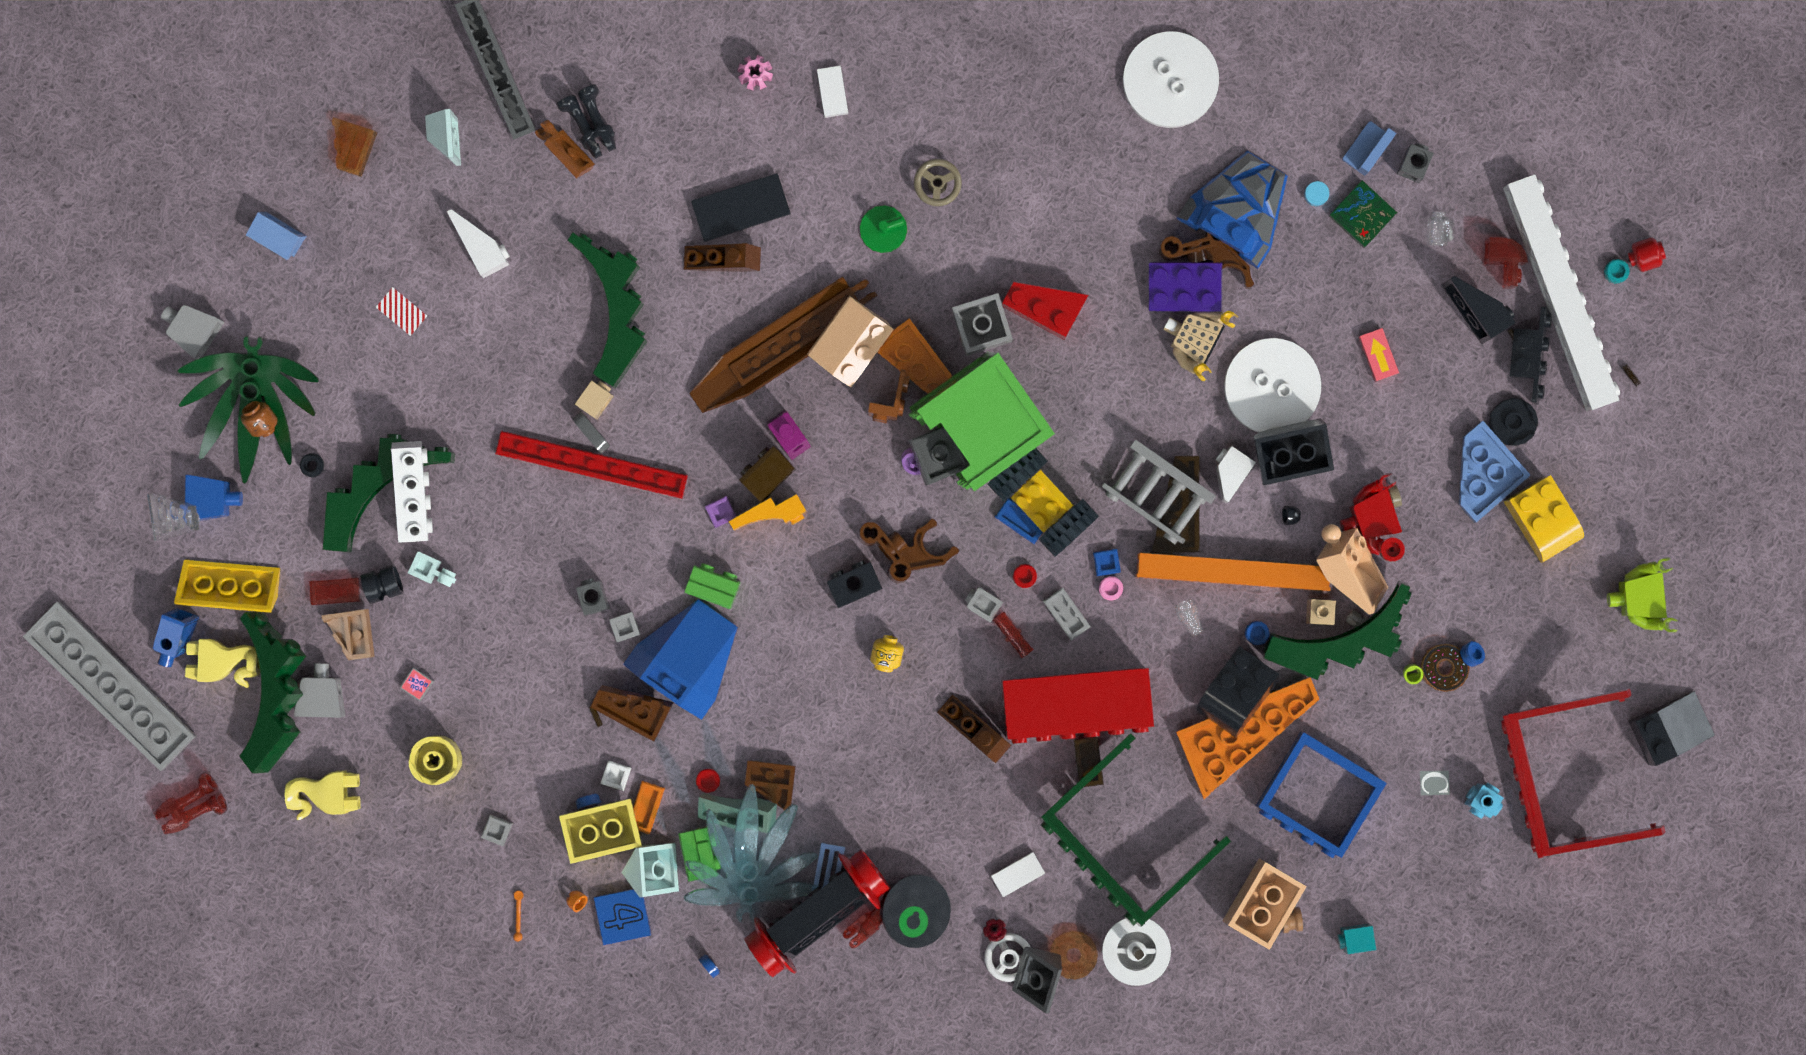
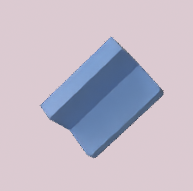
M1369 121L1342 160L1366 176L1397 133L1390 128L1384 131Z

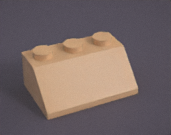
M849 296L807 355L834 377L852 387L894 329L886 320Z
M1259 858L1222 921L1270 950L1307 886Z

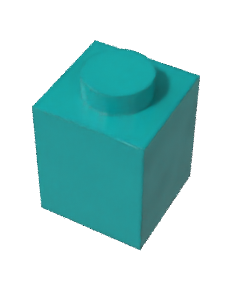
M1371 924L1340 928L1341 934L1337 935L1339 948L1344 949L1346 954L1376 950L1374 930Z

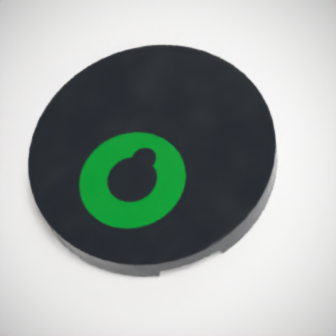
M910 874L899 879L894 884L892 883L890 889L885 892L880 906V918L888 936L896 943L909 948L925 947L939 939L946 930L951 915L950 900L944 887L935 879L921 874Z

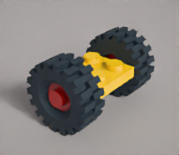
M1035 448L995 476L987 485L1003 502L1014 494L1011 498L1043 533L1050 528L1038 540L1056 557L1085 531L1099 515L1084 499L1074 506L1051 480L1039 470L1048 460Z

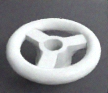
M1006 933L1001 941H990L985 951V964L988 971L995 978L1005 982L1015 981L1017 973L1003 974L1005 969L1015 968L1018 962L1021 961L1022 955L1017 954L1013 949H1009L1005 941H1015L1023 949L1024 947H1030V945L1021 936ZM999 944L1002 952L999 957L1000 964L995 968L992 962V953ZM1005 955H1013V960L1006 962L1004 960Z

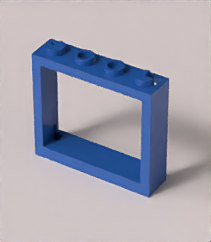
M1300 731L1255 806L1261 809L1259 814L1267 819L1272 820L1275 817L1280 820L1279 826L1290 833L1293 830L1301 833L1300 839L1311 846L1315 842L1322 846L1321 852L1329 857L1334 858L1337 855L1342 858L1387 783ZM1304 745L1373 787L1338 847L1269 805Z

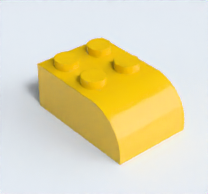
M1551 475L1541 478L1503 501L1541 563L1584 538V532L1579 520Z

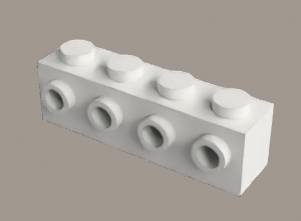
M422 441L392 443L391 452L398 542L428 541V533H433L432 518H427V510H431L430 495L425 494V486H429V472H424L423 463H428L427 448L422 449Z

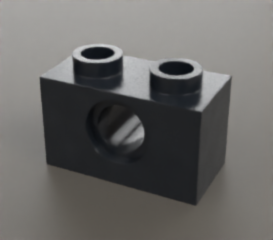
M865 560L852 565L853 570L844 574L843 570L829 575L831 580L827 581V584L838 608L882 590L871 562L866 564ZM852 576L858 577L861 581V585L857 590H850L847 587V580Z

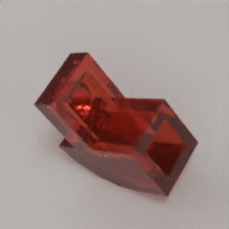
M1489 237L1485 240L1484 264L1503 265V289L1517 287L1522 278V271L1518 268V265H1524L1528 262L1525 250L1513 239Z

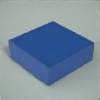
M1117 549L1093 552L1096 576L1121 573Z

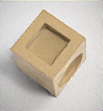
M591 381L575 405L598 420L614 396L609 393L611 388L603 382L599 381L596 384Z
M1307 600L1306 624L1334 625L1336 601Z

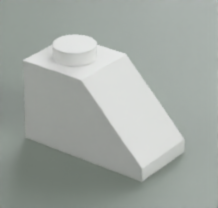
M1233 446L1229 447L1228 450L1223 448L1216 458V461L1219 462L1216 466L1220 494L1222 501L1225 503L1230 501L1256 463Z

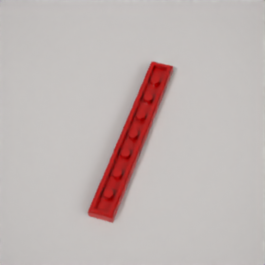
M504 431L500 432L495 453L504 457L683 499L688 475Z

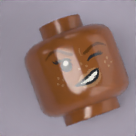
M253 401L243 408L241 415L243 425L254 437H268L275 431L278 419L265 402Z

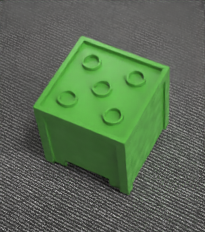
M985 352L909 407L912 412L908 415L918 420L922 426L927 424L930 430L935 426L938 428L944 427L967 459L970 466L956 474L959 478L956 483L966 490L971 488L973 491H976L1055 434L997 352Z

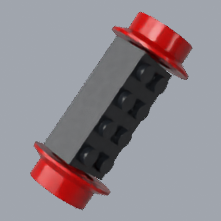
M862 849L850 858L839 853L838 857L848 873L846 871L843 873L839 871L828 879L829 883L823 888L819 886L809 893L810 898L803 903L799 901L789 909L790 913L785 917L779 916L770 923L771 927L769 929L758 917L754 918L755 930L747 935L744 941L756 960L771 977H775L784 969L795 974L797 970L790 958H795L868 901L878 910L881 908L879 897L889 890L890 886Z

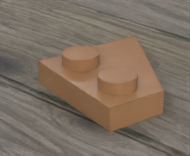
M369 609L321 615L323 622L327 623L332 630V636L341 645L342 651L348 660L375 657Z

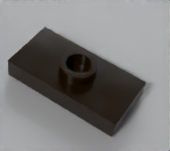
M1098 736L1073 739L1078 781L1101 761ZM1102 771L1085 787L1104 785Z

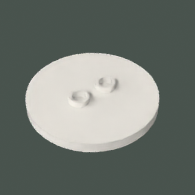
M1161 32L1143 40L1131 52L1123 72L1124 93L1131 108L1145 121L1165 128L1182 127L1202 117L1212 105L1219 87L1218 67L1209 49L1198 39L1181 32Z
M1278 338L1258 340L1243 348L1231 361L1224 382L1225 398L1229 409L1236 419L1247 428L1258 433L1277 427L1305 422L1315 411L1320 399L1321 378L1319 370L1312 357L1293 342Z

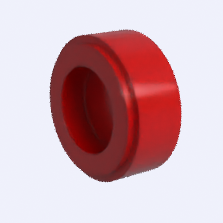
M1022 564L1014 570L1013 580L1017 586L1029 588L1035 584L1037 572L1031 565Z
M703 769L696 777V785L702 792H714L720 785V776L714 769Z

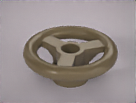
M929 160L923 163L916 171L914 177L915 192L928 205H947L956 199L961 190V175L958 169L947 160ZM933 166H942L947 168L950 173L944 176L933 175L927 169ZM922 177L928 180V188L933 193V198L928 197L923 192L921 187ZM935 180H940L942 182V185L940 187H935L933 185V182ZM954 180L952 192L947 197L940 199V194L945 192L947 188V182Z

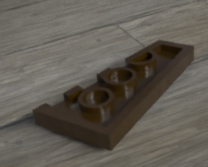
M1175 456L1173 466L1200 484V456ZM1172 476L1169 478L1166 494L1173 486L1172 481L1174 478ZM1187 487L1184 491L1181 490L1160 519V522L1172 529L1192 501L1193 497L1191 496L1194 492ZM1200 506L1179 534L1185 539L1183 544L1179 541L1176 544L1164 537L1166 532L1157 526L1151 553H1200Z

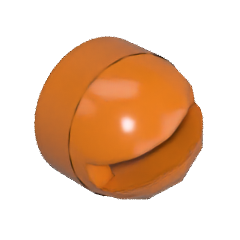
M578 890L570 892V897L566 898L567 905L574 912L581 911L588 901V897Z

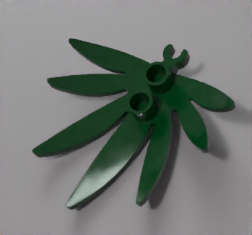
M249 335L245 336L243 344L247 349V353L223 352L195 359L178 369V373H202L223 368L198 383L182 399L179 407L186 406L207 396L228 379L232 380L209 420L202 440L199 459L204 458L222 433L234 409L238 394L241 395L237 438L240 472L244 484L248 481L253 468L260 437L252 436L241 421L242 410L247 404L253 401L262 402V396H264L265 403L269 405L278 419L274 435L288 465L292 463L289 426L281 401L271 383L274 382L289 399L312 416L316 414L304 392L281 372L307 382L318 383L319 378L311 370L294 360L276 355L258 354L263 344L262 336L258 337L257 345H251L249 343Z

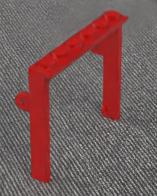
M1630 688L1511 712L1503 716L1504 720L1501 721L1504 734L1508 735L1509 744H1507V750L1510 758L1514 759L1515 767H1513V774L1516 782L1519 781L1521 788L1519 799L1526 808L1525 823L1527 828L1531 829L1533 836L1530 840L1533 852H1537L1538 858L1661 836L1666 832L1664 825L1656 826V823H1651L1650 828L1594 838L1587 836L1575 839L1572 842L1549 845L1519 720L1615 700L1623 702L1625 698L1632 696Z

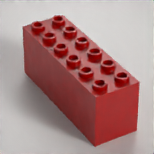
M1149 668L1001 680L1006 738L1008 740L1011 739L1013 744L1027 743V738L1035 737L1036 741L1039 742L1050 741L1051 736L1060 735L1061 739L1076 738L1075 734L1084 733L1085 737L1100 736V731H1108L1110 735L1124 734V729H1132L1134 733L1149 732L1148 727H1154Z

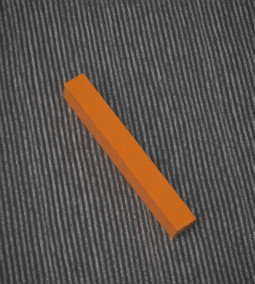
M1139 553L1137 557L1135 578L1330 591L1331 589L1329 587L1330 582L1326 579L1320 566L1148 553Z

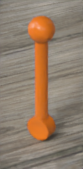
M522 891L514 893V898L516 899V933H514L513 939L517 942L523 938L520 933L521 899L524 897Z

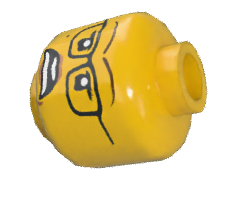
M884 635L883 638L874 641L870 661L874 664L875 669L883 672H893V669L900 667L904 647L901 643L897 642V637Z

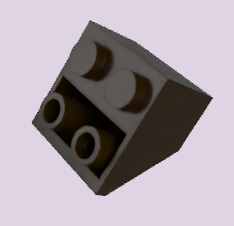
M774 446L771 449L768 447L764 448L757 456L759 460L753 466L748 464L740 472L742 477L739 481L761 503L796 470Z

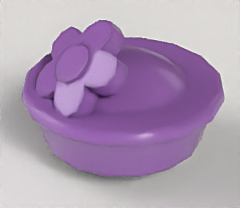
M906 449L901 457L903 468L909 474H921L912 449Z

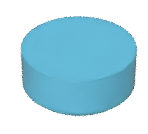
M1320 181L1310 183L1304 192L1305 200L1312 206L1323 205L1329 198L1327 185Z

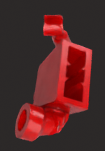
M1386 473L1380 480H1375L1363 486L1353 499L1354 505L1349 507L1352 517L1340 520L1343 531L1357 528L1361 536L1364 537L1370 553L1376 555L1380 553L1384 560L1395 562L1400 560L1405 553L1403 542L1398 538H1380V536L1402 532L1388 489L1396 485V482L1388 484L1386 477L1390 476L1391 473Z

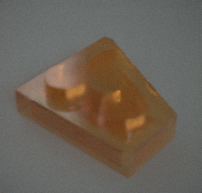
M333 117L332 125L335 126L336 136L334 147L337 151L336 167L340 171L362 178L377 132Z

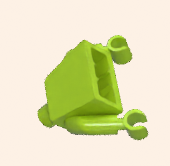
M1665 557L1660 559L1658 563L1654 561L1640 564L1625 575L1624 581L1619 582V592L1607 593L1608 607L1621 606L1622 616H1628L1631 623L1645 630L1661 631L1664 628L1667 632H1677L1678 630L1669 628L1671 621L1678 620L1667 618L1663 573L1673 569H1665L1663 562L1671 559Z

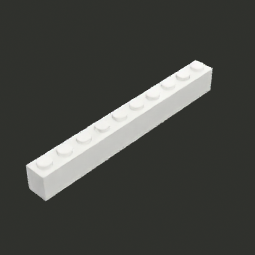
M1532 175L1506 185L1503 190L1549 313H1552L1553 324L1586 412L1619 401L1618 395H1620L1618 385L1611 379V366L1607 359L1604 360L1601 352L1603 350L1602 342L1599 337L1595 336L1593 331L1595 326L1593 318L1586 312L1584 306L1586 305L1585 297L1582 292H1579L1576 285L1578 282L1577 275L1573 269H1570L1568 264V251L1565 247H1562L1559 240L1561 237L1559 227L1553 224L1551 218L1552 208L1549 202H1545L1543 197L1544 187L1540 179L1537 180L1536 175Z

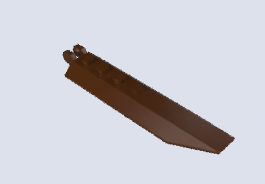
M842 276L722 355L689 393L701 412H708L751 395L809 357L807 353L846 299L851 296L858 301L854 294L865 289L869 284L868 280L865 279L850 288ZM870 292L858 302L866 305L878 295L876 292Z

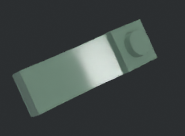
M703 793L699 796L698 818L739 831L744 827L768 833L776 824L777 804L756 797L754 799H731Z

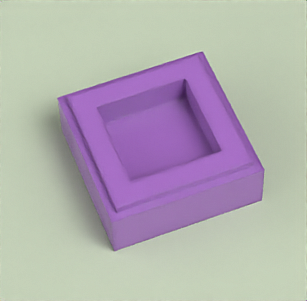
M727 496L705 506L715 528L737 517Z

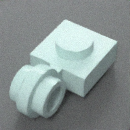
M417 552L408 571V574L428 583H432L435 575L439 577L438 582L449 587L452 583L455 584L456 573L445 568L441 572L437 571L441 561L421 552Z

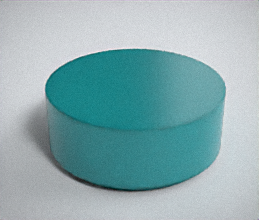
M1621 259L1610 261L1604 268L1605 278L1613 284L1624 282L1630 274L1628 264Z

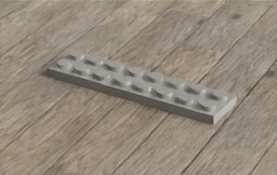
M56 602L23 636L160 771H163L196 737L61 602Z

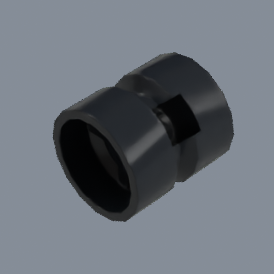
M394 564L380 568L379 573L373 570L360 575L362 589L369 604L383 601L386 595L392 598L404 593L399 572Z

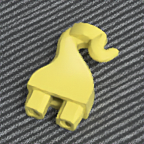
M199 639V641L187 642V655H198V665H186L185 677L197 679V682L220 681L228 676L244 659L247 660L246 666L239 668L234 674V679L239 685L248 688L250 686L249 682L244 680V678L257 677L260 674L259 661L253 646L241 645L228 648L215 639Z
M342 770L328 773L319 780L305 777L295 778L285 785L287 809L302 810L297 815V820H301L311 813L312 806L310 802L300 799V792H303L320 810L327 814H346L350 811L358 810L361 808L360 796L348 797L347 787H359L360 775Z

